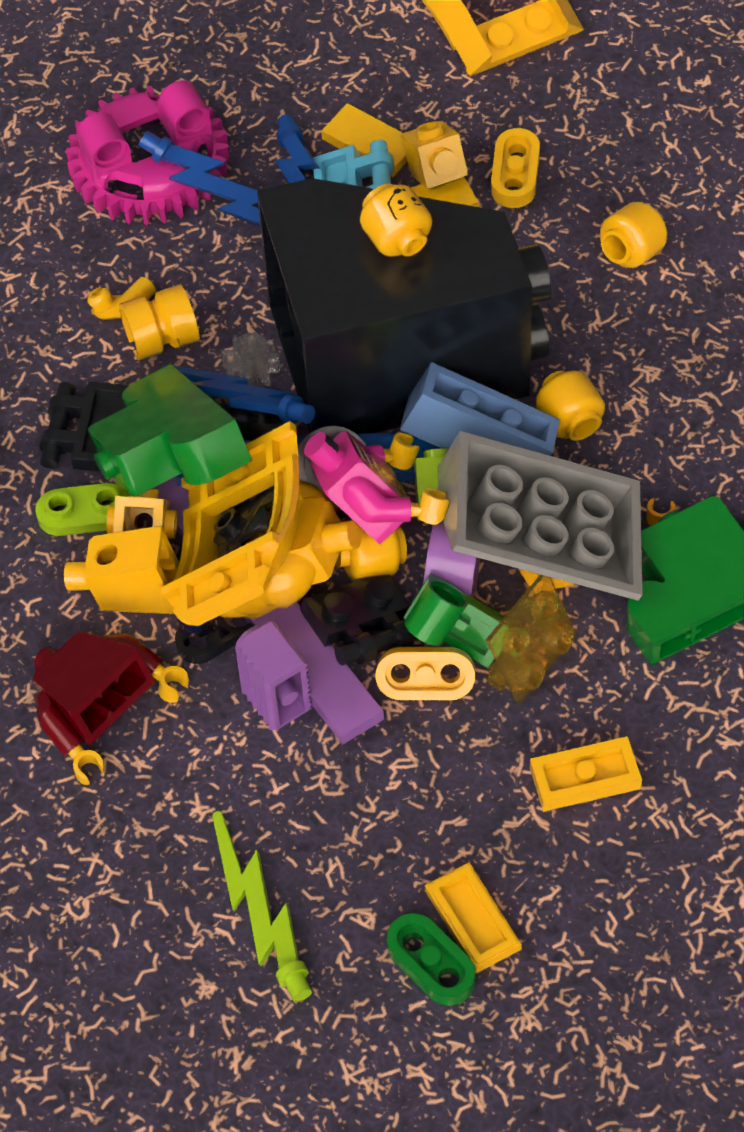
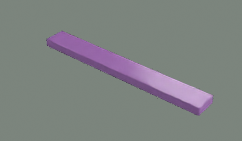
M177 476L152 489H159L158 499L170 500V510H177V532L183 538V510L189 508L188 490L177 486ZM298 602L286 609H276L256 620L244 617L248 623L251 622L254 626H263L269 621H276L309 663L307 666L310 673L308 676L311 683L309 686L312 693L310 695L312 697V706L342 745L384 720V711L348 665L341 666L337 662L335 649L332 645L324 647L300 611L301 606Z

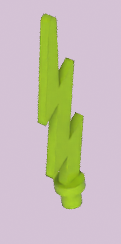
M216 811L213 813L212 818L232 910H236L246 895L259 965L262 966L275 948L279 966L276 978L280 986L287 987L294 1002L303 1001L312 994V990L306 980L309 974L307 967L298 957L289 906L285 903L272 922L259 852L255 851L245 870L242 871L225 818L220 811Z

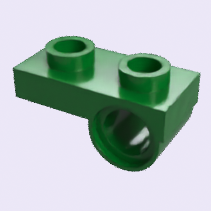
M431 572L403 617L405 619V627L417 639L432 646H441L445 642L451 647L465 651L473 660L487 668L495 659L515 625V622Z

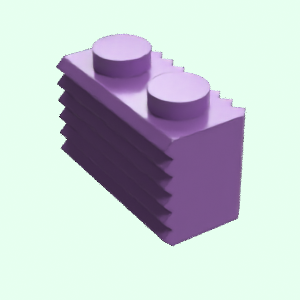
M269 621L263 626H254L245 631L235 646L242 694L247 695V701L252 702L253 708L258 709V715L263 716L264 723L269 724V730H278L313 708L311 706L313 704L311 702L312 697L310 696L312 694L310 692L311 687L309 686L311 683L308 676L310 673L307 666L309 663L276 621Z

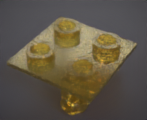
M540 574L486 639L496 660L488 668L490 674L487 677V682L498 691H502L507 685L515 702L518 704L522 703L531 690H535L541 685L545 673L560 655H564L569 651L573 639L577 635L551 577Z

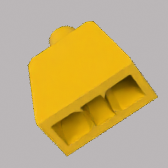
M162 526L96 535L89 540L86 561L67 562L65 564L64 582L68 591L90 590L101 611L174 614L172 611L174 607L167 599L161 597L160 588L174 580L179 561Z

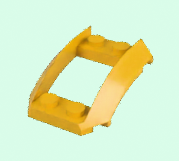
M422 0L440 26L453 51L457 50L469 77L584 30L568 0H539L477 26L462 0Z
M291 421L247 443L246 447L252 461L230 473L201 485L187 484L184 477L181 478V487L188 490L189 508L183 510L181 557L174 580L160 588L161 597L170 602L174 607L172 611L181 622L187 625L200 626L264 594L269 581L284 563L295 537L300 508L296 425ZM274 486L273 509L266 534L218 558L219 547L214 543L216 533L214 525L218 518L226 510Z

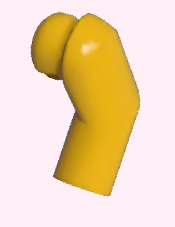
M140 277L122 295L111 296L109 289L98 287L90 292L87 302L92 307L91 313L101 320L121 319L120 303L142 296L150 300L156 294V288L150 280Z

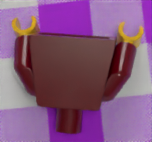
M79 632L74 634L59 650L50 646L44 647L38 652L34 660L36 672L33 674L32 681L39 691L35 698V706L40 727L63 756L69 754L73 759L75 777L84 785H90L86 775L80 771L83 765L93 763L99 767L103 774L105 771L101 756L96 751L84 750L80 745L83 741L91 745L156 682L155 679L159 681L158 693L160 697L170 703L178 702L179 694L167 683L176 681L188 689V674L182 667L170 666L165 668L160 664L163 660L134 636L127 633L97 636L86 632Z

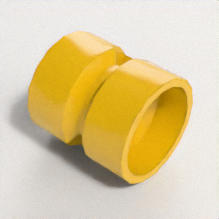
M181 284L157 291L153 301H149L142 296L119 304L124 330L129 343L135 342L136 350L133 352L138 361L161 354L165 344H170L176 349L197 342L200 339L192 306Z

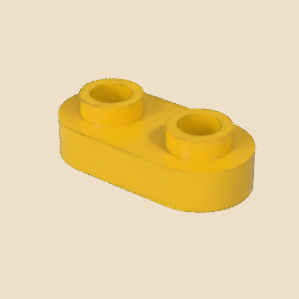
M523 128L509 129L501 133L496 140L491 176V194L493 199L503 207L520 208L526 206L535 196L540 142L537 136L529 130ZM516 152H519V153L524 154V156H523V157H520V156H517V155L511 156V154L516 153ZM509 187H518L519 189H518V190H509V189H507V188H509Z
M396 647L386 651L380 657L375 677L381 692L391 699L457 700L467 695L472 689L475 682V665L472 658L465 651L455 647ZM397 664H404L410 669V674L405 678H397L392 673V668ZM447 664H453L459 668L460 673L455 678L449 679L442 674L441 669Z

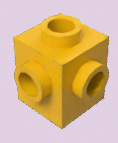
M150 489L135 497L130 495L129 497L115 496V506L108 507L107 534L139 529L137 527V519L141 514L147 513L153 518L152 527L162 526L167 538L175 539L177 532V510H170V500L158 499L159 489Z

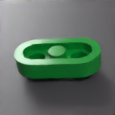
M410 913L402 915L392 922L387 932L389 956L431 1000L440 1005L453 1006L464 1002L471 996L475 987V967L472 960L431 919L421 914ZM415 938L420 940L423 946L417 951H409L404 947V943L409 939ZM445 974H453L457 976L459 981L452 987H446L439 982V979Z

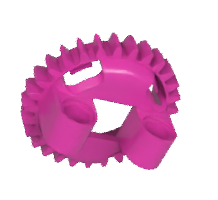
M181 80L165 87L161 95H154L152 86H148L145 92L140 93L135 88H130L129 95L123 97L117 92L113 93L114 101L109 104L103 100L98 101V112L86 110V118L82 122L77 121L75 123L77 134L69 135L70 148H66L69 175H71L76 192H81L85 204L93 202L97 214L108 207L109 217L112 221L121 212H125L128 225L133 221L135 214L142 215L146 226L149 223L150 216L153 214H158L161 221L165 224L167 212L174 210L182 219L184 216L182 206L187 204L192 209L198 211V196L210 201L212 195L169 180V177L186 170V168L165 161L157 163L151 159L152 156L133 163L130 147L122 134L125 131L159 119L171 140H173L174 145L198 152L199 147L205 144L209 157L225 162V165L208 172L209 174L220 178L227 175V162H229L227 132L223 130L221 118H214L213 108L206 106L193 83ZM119 180L142 187L144 200H138V195L129 194L119 190L115 191V195L110 193L108 181Z

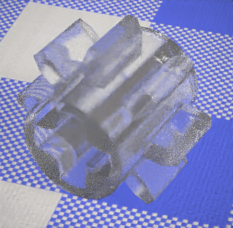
M256 332L246 333L238 338L233 337V350L222 351L223 368L227 369V375L248 378V383L251 386L271 385L270 373H278L281 370L280 355L275 353V341L273 339L266 341L263 336Z

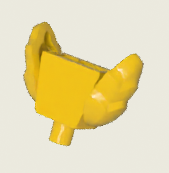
M300 481L298 524L292 546L284 563L269 581L264 594L220 616L223 618L246 617L256 620L276 609H286L294 605L306 595L311 585L325 582L332 576L340 552L359 548L361 532L358 524L354 520L341 522L329 497L321 489L309 482ZM273 506L268 509L270 516L272 515ZM267 529L247 539L246 544L265 535Z

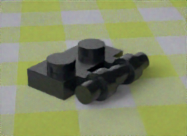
M88 381L84 397L75 396L76 387L69 382L59 383L57 393L50 398L47 413L51 417L47 430L42 432L39 448L43 451L40 464L45 468L56 469L59 466L61 454L69 452L72 453L71 462L73 469L100 471L94 458L97 450L89 434L88 427L126 408L121 395L129 385ZM80 418L77 431L67 430L69 419Z
M390 575L366 577L304 598L300 610L324 647L342 641L343 645L336 647L334 651L336 660L341 666L355 661L358 664H364L375 660L377 653L396 647H411L414 644V640L417 639L405 627V619H401L404 617L410 603ZM377 628L380 629V632L375 633V634H372V635H370L369 633H367L368 631H371V630H374V629H377Z

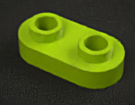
M113 483L54 489L43 494L38 500L35 508L37 521L43 531L54 536L107 531L108 507L115 506V496L129 497V494L123 487ZM105 500L114 501L110 505H100ZM57 506L66 507L61 511H53V508Z

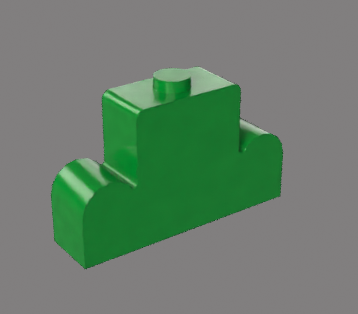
M172 364L129 385L121 395L126 408L88 427L89 434L97 450L94 458L106 480L113 477L132 497L138 496L181 473L187 484L201 485L214 481L252 461L236 419Z
M711 496L682 511H671L665 514L658 523L641 531L642 573L648 581L642 582V596L639 600L628 598L626 628L650 665L744 619V531L719 497Z

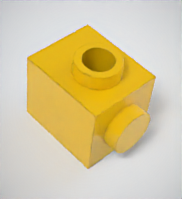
M442 120L424 123L414 130L401 134L409 170L412 176L425 188L429 189L468 175L459 133Z

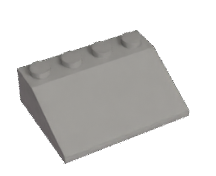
M459 431L438 466V490L445 492L447 495L446 499L449 500V506L443 523L452 551L634 600L641 598L640 481Z

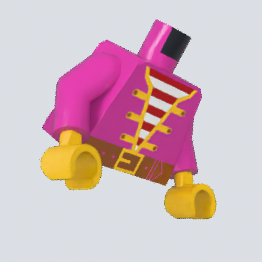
M348 431L340 432L333 440L324 432H319L312 436L305 445L304 454L312 460V469L325 494L377 543L381 544L403 522H410L411 517H417L419 520L431 525H437L445 518L449 506V500L446 499L447 495L445 492L426 488L423 491L420 504L412 503L393 469L387 464L389 463L400 470H408L413 466L420 447L416 445L411 446L414 440L412 435L406 433L395 434L389 449H383L381 445L365 446Z

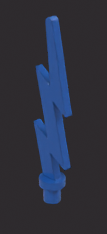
M288 114L282 115L277 121L279 129L276 132L278 144L281 147H285L292 158L277 159L275 162L289 183L306 180L308 178L303 170L319 169L320 167L303 143L302 129L295 123L294 117Z
M148 130L144 133L138 146L153 154L152 160L157 163L165 161L186 168V170L169 177L170 181L233 201L218 208L217 211L260 226L259 208L255 207V205H258V190L208 173L225 165V162L173 145V140L166 136L161 139Z
M173 365L205 394L229 398L230 407L276 414L281 421L286 423L291 421L295 424L299 421L308 424L314 419V407L304 403L301 397L293 395L291 392L251 386L248 383V378Z

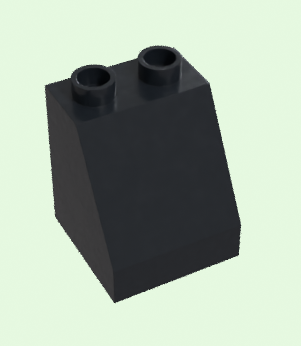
M311 178L257 191L268 302L297 396L301 397L304 403L312 405L315 409L314 419L306 424L309 433L326 426L344 427L356 434L377 433L401 427L408 398L430 362L513 399L530 396V361L548 357L550 351L546 324L537 303L551 299V282L547 263L540 246L535 244L518 248L505 212L419 197L430 212L433 221L431 230L427 235L426 245L412 256L388 257L378 251L362 229L360 223L363 201L373 190L372 188Z

